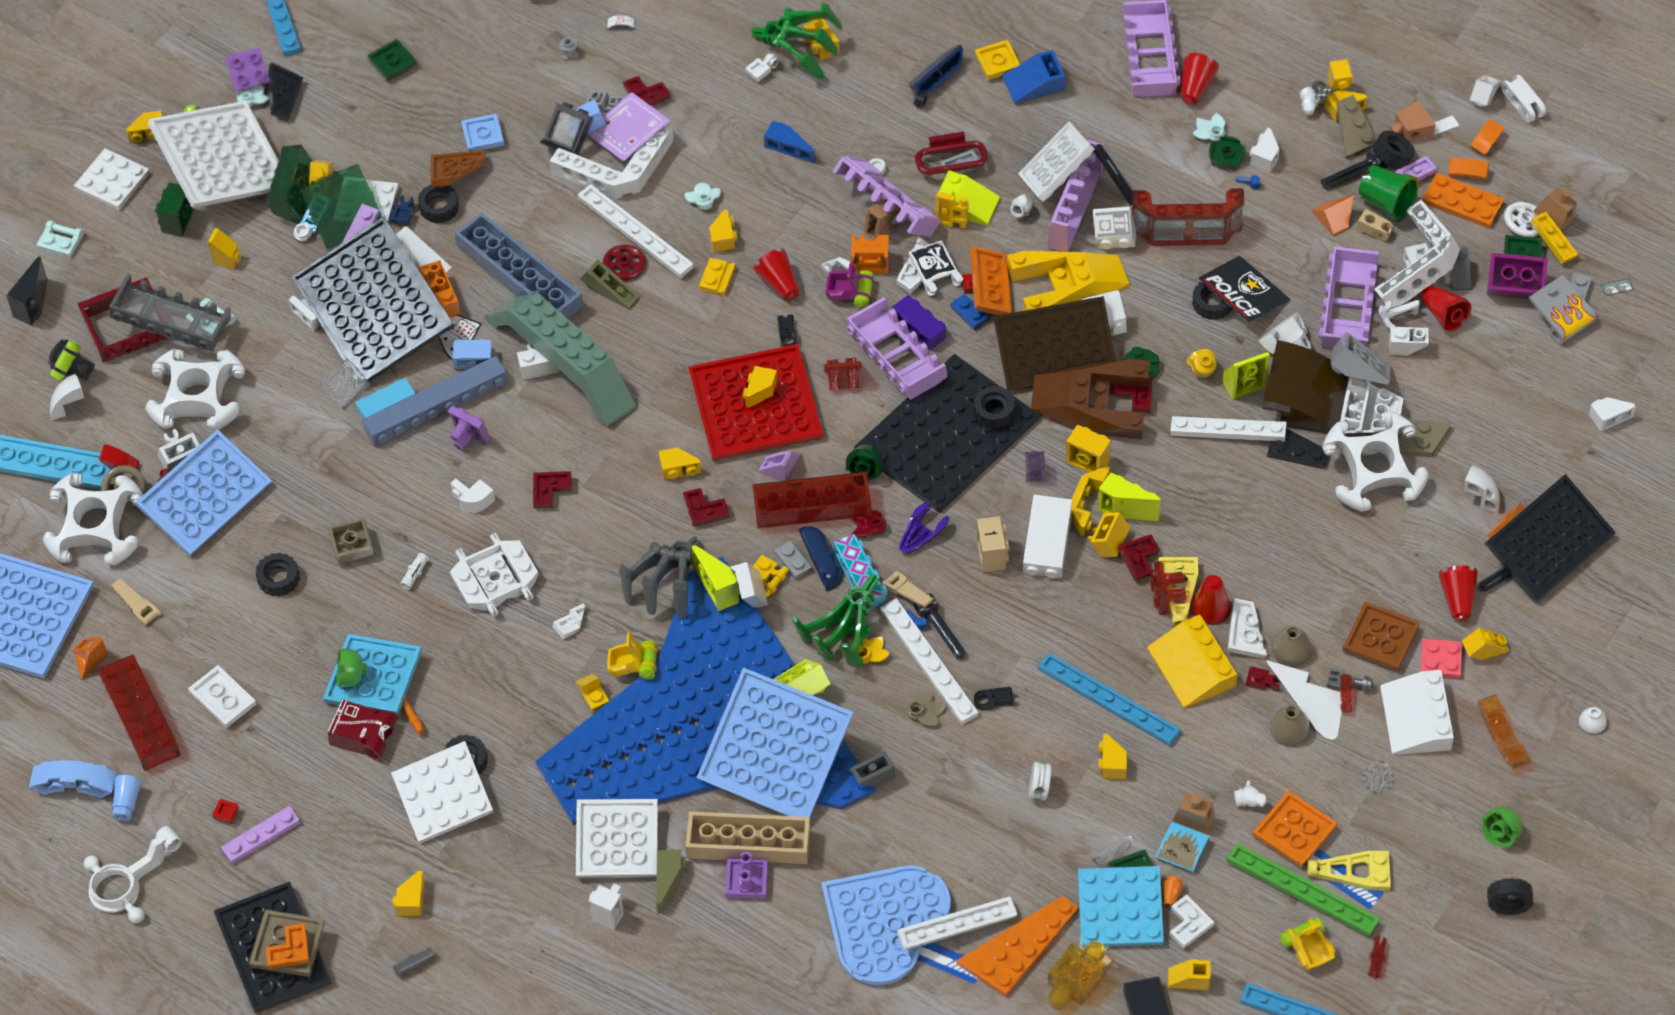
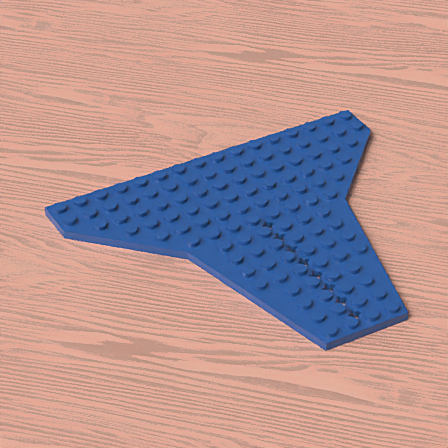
M724 557L718 558V560L729 566ZM695 570L690 572L686 580L689 586L687 616L685 619H679L675 611L656 664L657 670L654 679L644 680L639 677L536 760V766L572 825L577 824V800L657 799L658 803L719 788L697 779V776L743 667L774 679L795 666L757 607H752L745 602L741 594H739V603L718 611ZM691 721H698L697 726L689 725ZM675 729H680L679 735L676 733L672 734ZM657 738H663V743L661 744L654 741ZM844 739L816 803L840 810L876 792L875 786L860 785L850 771V768L859 764ZM641 746L646 747V748H645V752H642L641 750H639V751H637V750H638L639 747H641ZM622 755H628L627 761L624 759L620 760ZM604 764H611L608 770L602 767ZM588 772H592V773H593V774H592V775H593L592 778H589L588 776H587V777H584V776H585L586 773H588ZM575 781V786H567L568 782Z

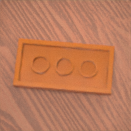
M1436 173L1422 201L1428 206L1490 229L1504 204L1505 198Z
M973 246L970 249L975 310L995 315L1011 313L1006 254Z

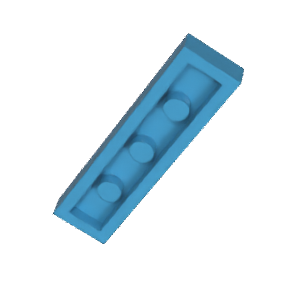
M266 1L284 57L300 53L301 49L285 1Z

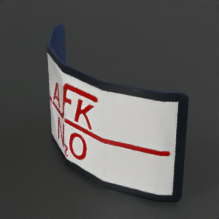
M623 14L613 15L607 19V29L623 25L635 30V18Z

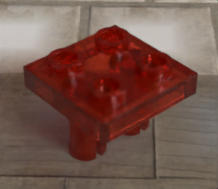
M857 357L846 358L843 363H838V359L826 360L827 364H823V372L828 373L829 390H834V382L836 390L841 389L839 378L841 370L847 372V388H853L852 380H854V388L860 387L858 371L862 368V363L857 361Z
M1162 561L1154 562V569L1151 570L1152 580H1150L1151 591L1155 594L1153 597L1154 608H1158L1159 615H1167V607L1170 601L1187 599L1185 587L1179 589L1167 588V585L1183 584L1182 571L1165 573Z

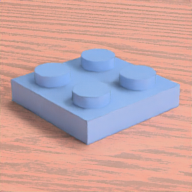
M497 114L461 121L468 151L504 146Z

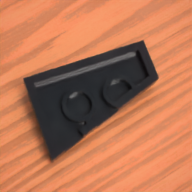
M272 62L269 64L270 113L287 122L303 77Z
M1287 428L1285 442L1281 440L1271 441L1267 452V457L1319 469H1323L1327 456L1320 445Z

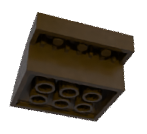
M1277 340L1264 395L1263 409L1281 412L1280 422H1286V427L1328 434L1331 428L1340 421L1349 376L1334 371L1331 359L1306 347Z

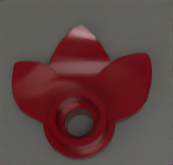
M871 510L868 514H858L852 518L853 522L858 526L852 533L856 537H867L871 534L881 535L886 531V520L883 519L882 513L877 510Z

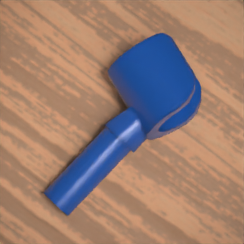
M1253 175L1251 178H1235L1237 182L1250 184V187L1254 190L1260 189V178L1257 175Z
M909 609L906 610L919 630L927 628L925 617L917 619Z

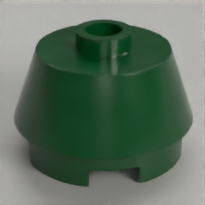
M860 445L848 454L846 458V471L849 470L850 474L854 476L853 479L855 481L868 483L869 480L877 478L882 473L881 454L874 446Z

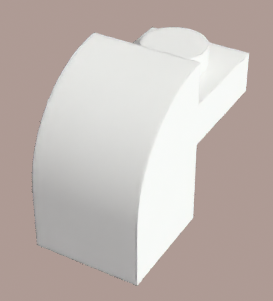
M457 479L450 483L452 496L459 501L460 509L465 512L477 513L483 511L495 501L494 490L481 480L477 481L470 489Z

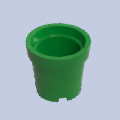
M1377 165L1371 166L1368 169L1370 171L1368 176L1364 175L1361 180L1359 194L1362 196L1360 198L1385 211L1387 216L1396 221L1403 219L1408 214L1406 210L1413 206L1419 189L1418 178L1406 173L1399 174Z

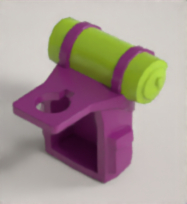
M850 262L848 271L843 269L829 272L826 281V296L832 301L854 300V305L857 308L864 309L871 302L874 274L867 270L858 272L853 262Z

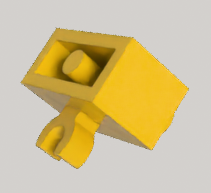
M824 19L814 20L803 25V30L817 33L819 27L824 29L836 44L838 53L840 52L839 40ZM804 39L805 43H809L813 54L817 55L820 60L833 55L816 41Z
M1120 512L1104 513L1098 527L1091 529L1094 535L1088 536V539L1100 557H1117L1119 553L1117 547L1124 542L1130 526Z

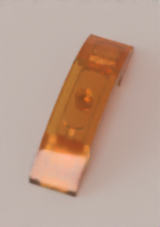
M1497 694L1478 700L1487 729L1507 764L1512 769L1531 763L1523 744H1519L1504 715L1505 710Z

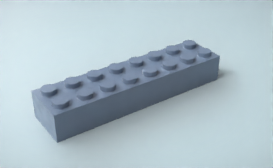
M483 212L455 232L457 247L515 295L521 296L538 292L567 319L584 307L581 292Z

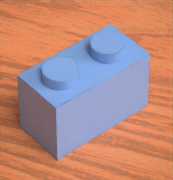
M454 340V369H469L492 358L491 340Z

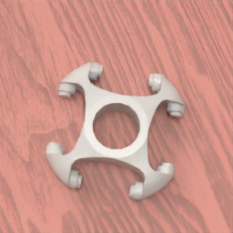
M174 348L163 354L153 363L152 374L154 376L160 377L164 374L171 376V383L164 402L158 404L154 400H149L145 407L149 417L163 429L173 427L174 418L204 417L210 418L207 419V428L219 430L238 416L240 407L237 402H231L227 406L220 405L221 394L227 379L232 376L243 378L245 374L244 365L232 352L227 349L218 351L217 360L219 362L191 363L181 361L184 360V351ZM194 385H205L208 387L198 395L184 394L188 388Z
M1387 411L1380 414L1381 422L1390 427V429L1372 436L1346 437L1344 435L1348 431V424L1342 421L1337 422L1331 428L1324 440L1322 448L1325 455H1332L1339 449L1346 458L1352 474L1353 490L1349 491L1348 487L1344 485L1337 486L1335 488L1336 497L1347 506L1360 512L1371 509L1370 500H1367L1366 497L1361 498V495L1368 491L1381 487L1402 486L1405 487V492H1403L1404 500L1414 501L1428 481L1429 474L1426 467L1418 468L1414 476L1408 471L1399 451L1398 434L1402 433L1403 436L1409 438L1416 435L1414 424L1395 412ZM1373 450L1381 452L1387 457L1390 469L1383 473L1369 471L1361 462V454Z
M71 473L61 479L50 490V501L60 502L63 497H67L68 509L61 533L58 536H55L52 532L45 533L43 543L46 549L60 563L71 562L72 557L69 550H67L68 548L89 545L101 546L112 549V552L109 551L108 554H105V564L115 566L121 563L138 547L136 536H128L125 540H119L121 516L127 501L130 500L135 505L136 501L143 496L141 489L128 476L119 475L116 477V485L119 488L115 490L94 492L80 490L75 487H79L83 483V475ZM101 508L107 511L106 518L101 525L90 529L80 527L81 518L91 509Z

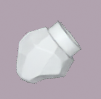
M1026 194L1020 195L1012 202L1010 208L1012 215L1015 217L1029 216L1033 201Z

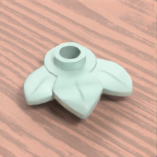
M264 85L237 91V102L246 101L249 107L253 106V104H263L269 98L263 95L265 92Z
M1217 113L1212 117L1211 121L1197 118V130L1193 134L1199 139H1210L1216 142L1220 140V137L1225 136V121Z
M699 183L694 187L693 192H686L684 196L689 203H696L699 209L707 210L712 207L714 200L720 197L721 191L719 188L711 189L707 183Z

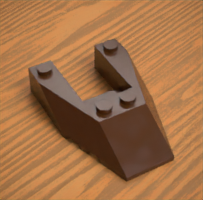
M1128 359L1092 363L1035 375L1031 410L1048 419L1062 422L1070 428H1075L1079 425L1087 427L1099 435L1142 439L1144 413L1108 410V396L1110 384L1148 387L1150 361Z

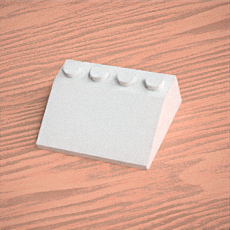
M1441 670L1421 671L1380 685L1392 755L1452 750L1454 737Z

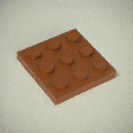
M1365 601L1342 651L1398 672L1419 628L1420 622Z

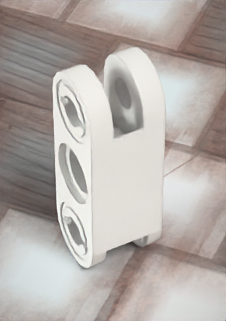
M1520 75L1514 76L1512 82L1507 80L1501 82V89L1504 95L1526 122L1534 121L1536 116L1540 118L1546 115V108L1543 102Z

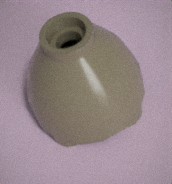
M1292 625L1283 628L1276 634L1272 642V653L1285 666L1292 667L1293 665L1301 664L1310 656V640L1307 634L1297 626Z
M1295 705L1282 707L1276 711L1271 719L1270 731L1278 744L1294 745L1303 743L1309 734L1310 723L1307 715L1301 708Z

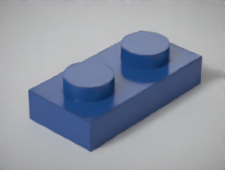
M966 294L950 303V308L973 330L988 322V316L982 311L975 310L974 302Z

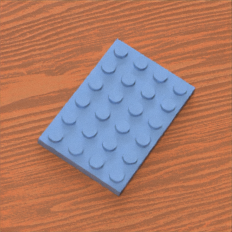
M217 429L137 500L135 505L187 555L191 556L267 488L272 480Z

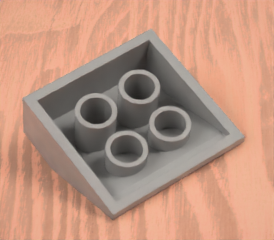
M1346 332L1332 348L1331 365L1337 373L1381 384H1389L1391 365L1350 333Z

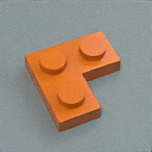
M305 923L284 926L286 944L266 947L268 969L309 963Z

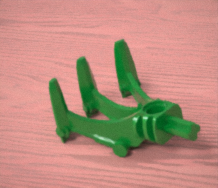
M822 2L821 10L793 11L790 8H786L784 16L780 17L779 21H767L764 28L755 27L752 28L751 32L753 33L752 37L761 38L767 46L783 47L800 59L798 63L808 73L817 79H822L824 71L815 59L807 52L804 56L801 55L786 40L790 38L814 40L833 55H837L838 48L824 29L819 27L817 33H813L796 26L812 20L828 19L834 26L842 30V23L830 9V6Z
M870 573L861 587L853 584V588L849 589L848 595L844 596L840 604L825 616L812 623L803 625L797 617H792V621L802 641L810 643V633L838 623V628L827 641L823 642L816 635L813 637L818 655L832 661L833 651L831 649L851 632L855 633L852 648L848 644L841 646L843 656L846 659V663L851 667L863 666V660L858 654L861 645L864 644L866 635H871L872 633L871 625H867V615L869 614L868 609H871L873 606L872 602L876 600L871 592L880 578Z

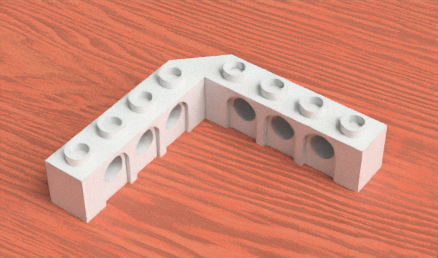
M665 125L639 147L623 172L558 148L550 160L551 174L585 188L591 184L601 193L613 199L621 198L623 194L631 192L632 194L639 193L673 143V127Z
M1422 200L1406 211L1433 247L1422 257L1411 262L1412 264L1401 272H1397L1387 282L1375 288L1384 304L1388 301L1393 302L1390 310L1403 305L1452 270L1460 251V247L1452 235Z

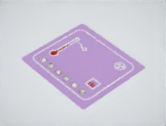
M630 93L603 116L606 125L588 133V135L624 161L670 120L634 93Z

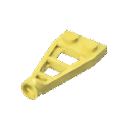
M1159 557V579L1172 614L1173 627L1188 620V613L1198 579V557ZM1187 577L1186 587H1173L1170 578ZM1173 595H1186L1185 604H1175Z
M1364 851L1324 860H1308L1307 875L1366 890L1390 891L1389 851ZM1357 863H1366L1369 876L1367 878L1354 876L1351 873V866ZM1344 864L1346 866V875L1331 873L1332 865Z

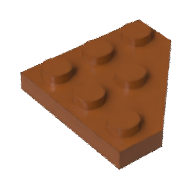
M485 150L431 155V186L444 187L451 185L486 164Z

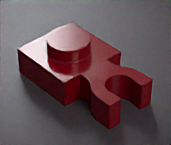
M1250 666L1245 686L1265 691V687H1269L1271 690L1279 692L1280 685L1274 682L1281 683L1276 675H1269L1270 670Z

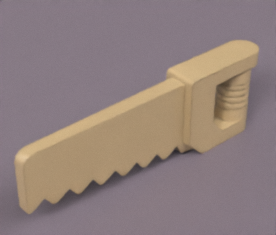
M897 571L885 581L880 582L881 585H885L888 591L896 595L900 594L923 607H926L934 600L933 597H930L926 592H923L919 587L909 582L905 575Z
M118 579L111 585V588H114V592H117L120 599H123V602L132 610L135 618L144 626L157 616L160 617L162 615L147 599L144 600L122 579ZM150 609L151 612L143 618L142 615Z

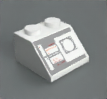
M1130 207L1093 209L1095 238L1099 249L1135 247L1136 226Z

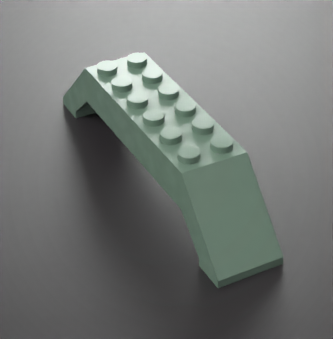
M538 292L512 297L484 315V318L496 329L504 325H509L581 388L595 412V417L605 426L609 427L636 409V405L612 357Z

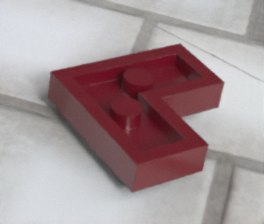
M639 75L623 81V87L628 95L634 93L650 106L670 99V93L663 81L647 88Z
M1148 378V387L1114 384V396H1131L1132 412L1151 413L1152 378Z
M571 471L533 473V508H553V492L572 491Z
M701 488L683 492V498L693 527L730 518L725 498L706 503Z
M1152 534L1122 543L1117 547L1134 581L1148 577L1153 573L1146 557L1156 555L1160 550Z

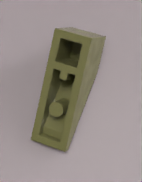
M598 259L580 278L593 291L626 309H629L640 296Z
M657 850V913L663 912L682 878V869H686V857H682L681 850Z

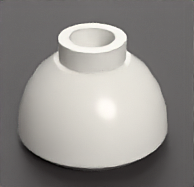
M1590 707L1581 713L1579 725L1584 731L1596 734L1606 728L1607 718L1601 709Z

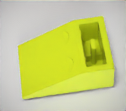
M1110 473L1099 488L1098 510L1103 513L1120 512L1124 519L1159 521L1161 498L1155 493L1148 492L1139 485L1125 480L1120 475Z

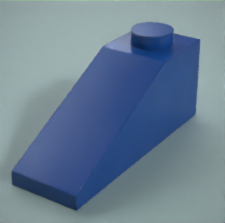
M771 122L764 135L765 148L813 164L815 163V149L800 135L782 122Z

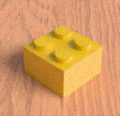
M1077 425L1066 441V463L1087 473L1109 464L1111 440L1105 435H1099L1091 431L1087 427Z

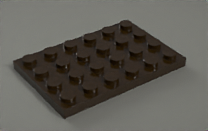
M1104 296L993 316L1007 390L1034 386V377L1038 374L1092 363L1116 361Z

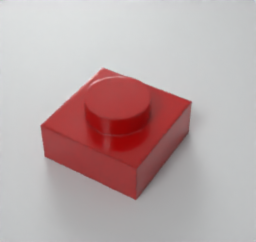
M972 273L962 274L964 294L973 293Z
M219 799L212 817L215 820L232 824L239 805Z

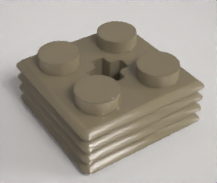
M364 518L328 527L337 564L374 555Z

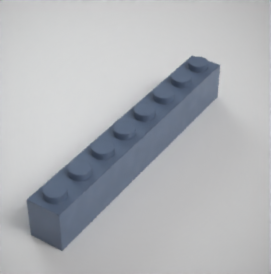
M494 356L363 419L364 431L374 446L383 444L395 436L402 435L404 432L448 412L452 406L458 407L466 404L478 396L485 395L487 392L503 386L508 382L506 371L497 357Z

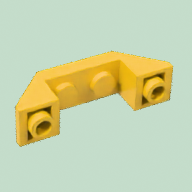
M1108 466L1082 475L1072 497L1071 521L1080 537L1084 538L1086 532H1090L1093 525L1091 512L1083 510L1085 505L1084 498L1089 496L1091 489L1099 491L1100 486L1110 474V467Z

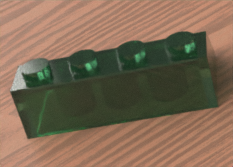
M302 144L282 146L277 167L274 171L273 181L270 185L269 195L266 199V204L274 215L300 224L303 219L308 202L310 162L313 161Z

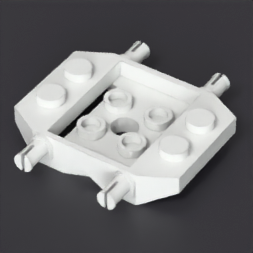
M497 533L490 535L494 543L493 546L468 557L462 548L457 549L455 554L458 556L459 562L450 571L451 578L468 607L482 611L489 610L492 617L499 613L496 607L508 598H517L524 594L527 601L532 600L534 596L530 590L539 576L520 540L501 541ZM503 556H505L506 559L508 560V562H509V564L511 565L513 571L515 572L516 576L518 577L520 583H517V581L515 580V578H514V576L512 575L510 569L508 568L507 564L505 563V561H504V559H503ZM494 575L500 577L496 581L490 580V578Z

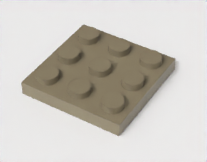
M265 910L249 962L250 967L310 977L324 930L325 920ZM305 923L309 963L268 969L266 947L286 944L284 926Z

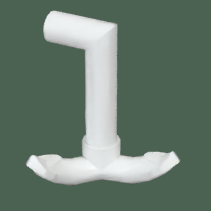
M1415 300L1391 310L1393 302L1388 301L1385 305H1380L1379 315L1384 324L1390 329V327H1396L1390 321V318L1410 310L1413 315H1417L1419 313V301Z

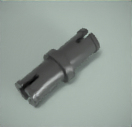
M428 947L416 955H409L408 959L394 965L393 968L396 975L401 977V975L413 969H420L421 965L435 959L434 952Z

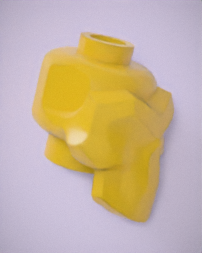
M1209 349L1194 351L1188 357L1187 365L1191 366L1196 376L1201 378L1209 377L1214 373L1217 366L1215 354Z

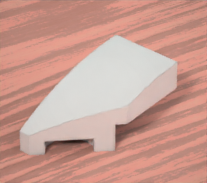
M838 257L824 262L820 268L827 273L843 269L848 271L850 262Z
M584 603L570 609L569 615L553 622L552 627L563 640L580 631L585 609Z

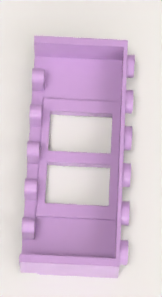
M1166 0L1123 2V18L1133 96L1176 95L1177 86H1180L1179 75L1176 76L1178 62H1174V59H1176V48H1172V45H1174V34L1170 33L1173 30L1172 20L1168 18L1171 17L1170 7H1167ZM1161 35L1164 37L1165 48L1137 49L1135 37ZM1166 55L1167 67L1139 69L1138 56Z
M1087 140V141L1091 144L1092 147H1094V146L1097 145V144H1102V143H1098V142H1094V141ZM1093 151L1091 156L1085 159L1079 165V168L1070 175L1049 224L1048 249L1068 252L1102 173V164Z
M842 156L833 170L835 174L845 175L847 181H853L855 177L861 182L858 185L859 191L864 192L867 188H870L873 191L871 201L878 202L880 198L883 200L888 199L883 207L885 212H891L896 204L902 208L896 220L903 223L907 218L911 221L912 224L907 230L910 234L931 237L941 222L927 208L917 204L887 180L883 173L865 159Z
M1334 247V254H1330L1328 264L1332 265V269L1328 268L1327 279L1330 280V283H1326L1325 294H1328V298H1324L1323 309H1326V313H1322L1321 324H1324V328H1320L1319 339H1322L1321 348L1332 349L1346 332L1350 333L1367 347L1379 252ZM1335 284L1365 287L1364 300L1334 298ZM1332 306L1362 308L1361 322L1332 319Z
M885 297L847 318L848 333L855 337L860 347L867 350L869 357L877 361L879 368L887 372L889 379L895 382L901 393L905 394L910 400L947 378L946 365L944 363L939 365L937 356L935 354L932 356L928 354L927 345L925 343H918L917 334L914 331L908 332L907 324L904 320L898 321L895 309L888 310ZM896 333L905 344L883 356L874 345ZM911 349L920 360L897 372L888 361Z

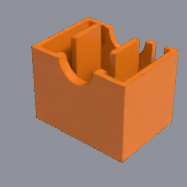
M852 235L851 262H853L858 272L867 270L873 274H888L889 235H878L872 241L864 239L863 235H860V240H856V235Z

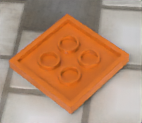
M1287 791L1253 831L1252 836L1302 869L1337 828L1338 823L1290 791Z

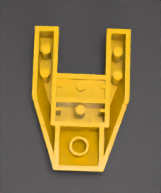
M1021 251L1007 255V269L1012 282L1048 274L1054 291L1024 297L1023 311L1079 301L1116 290L1121 291L1130 284L1119 255L1055 251Z

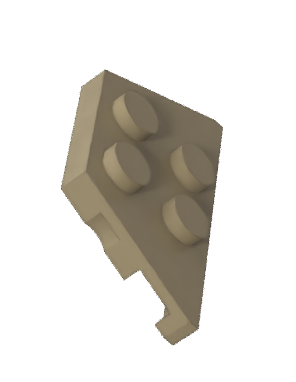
M1409 420L1414 424L1416 435L1407 438L1402 433L1398 434L1400 454L1432 457L1437 446L1443 441L1445 434L1450 431L1451 423Z

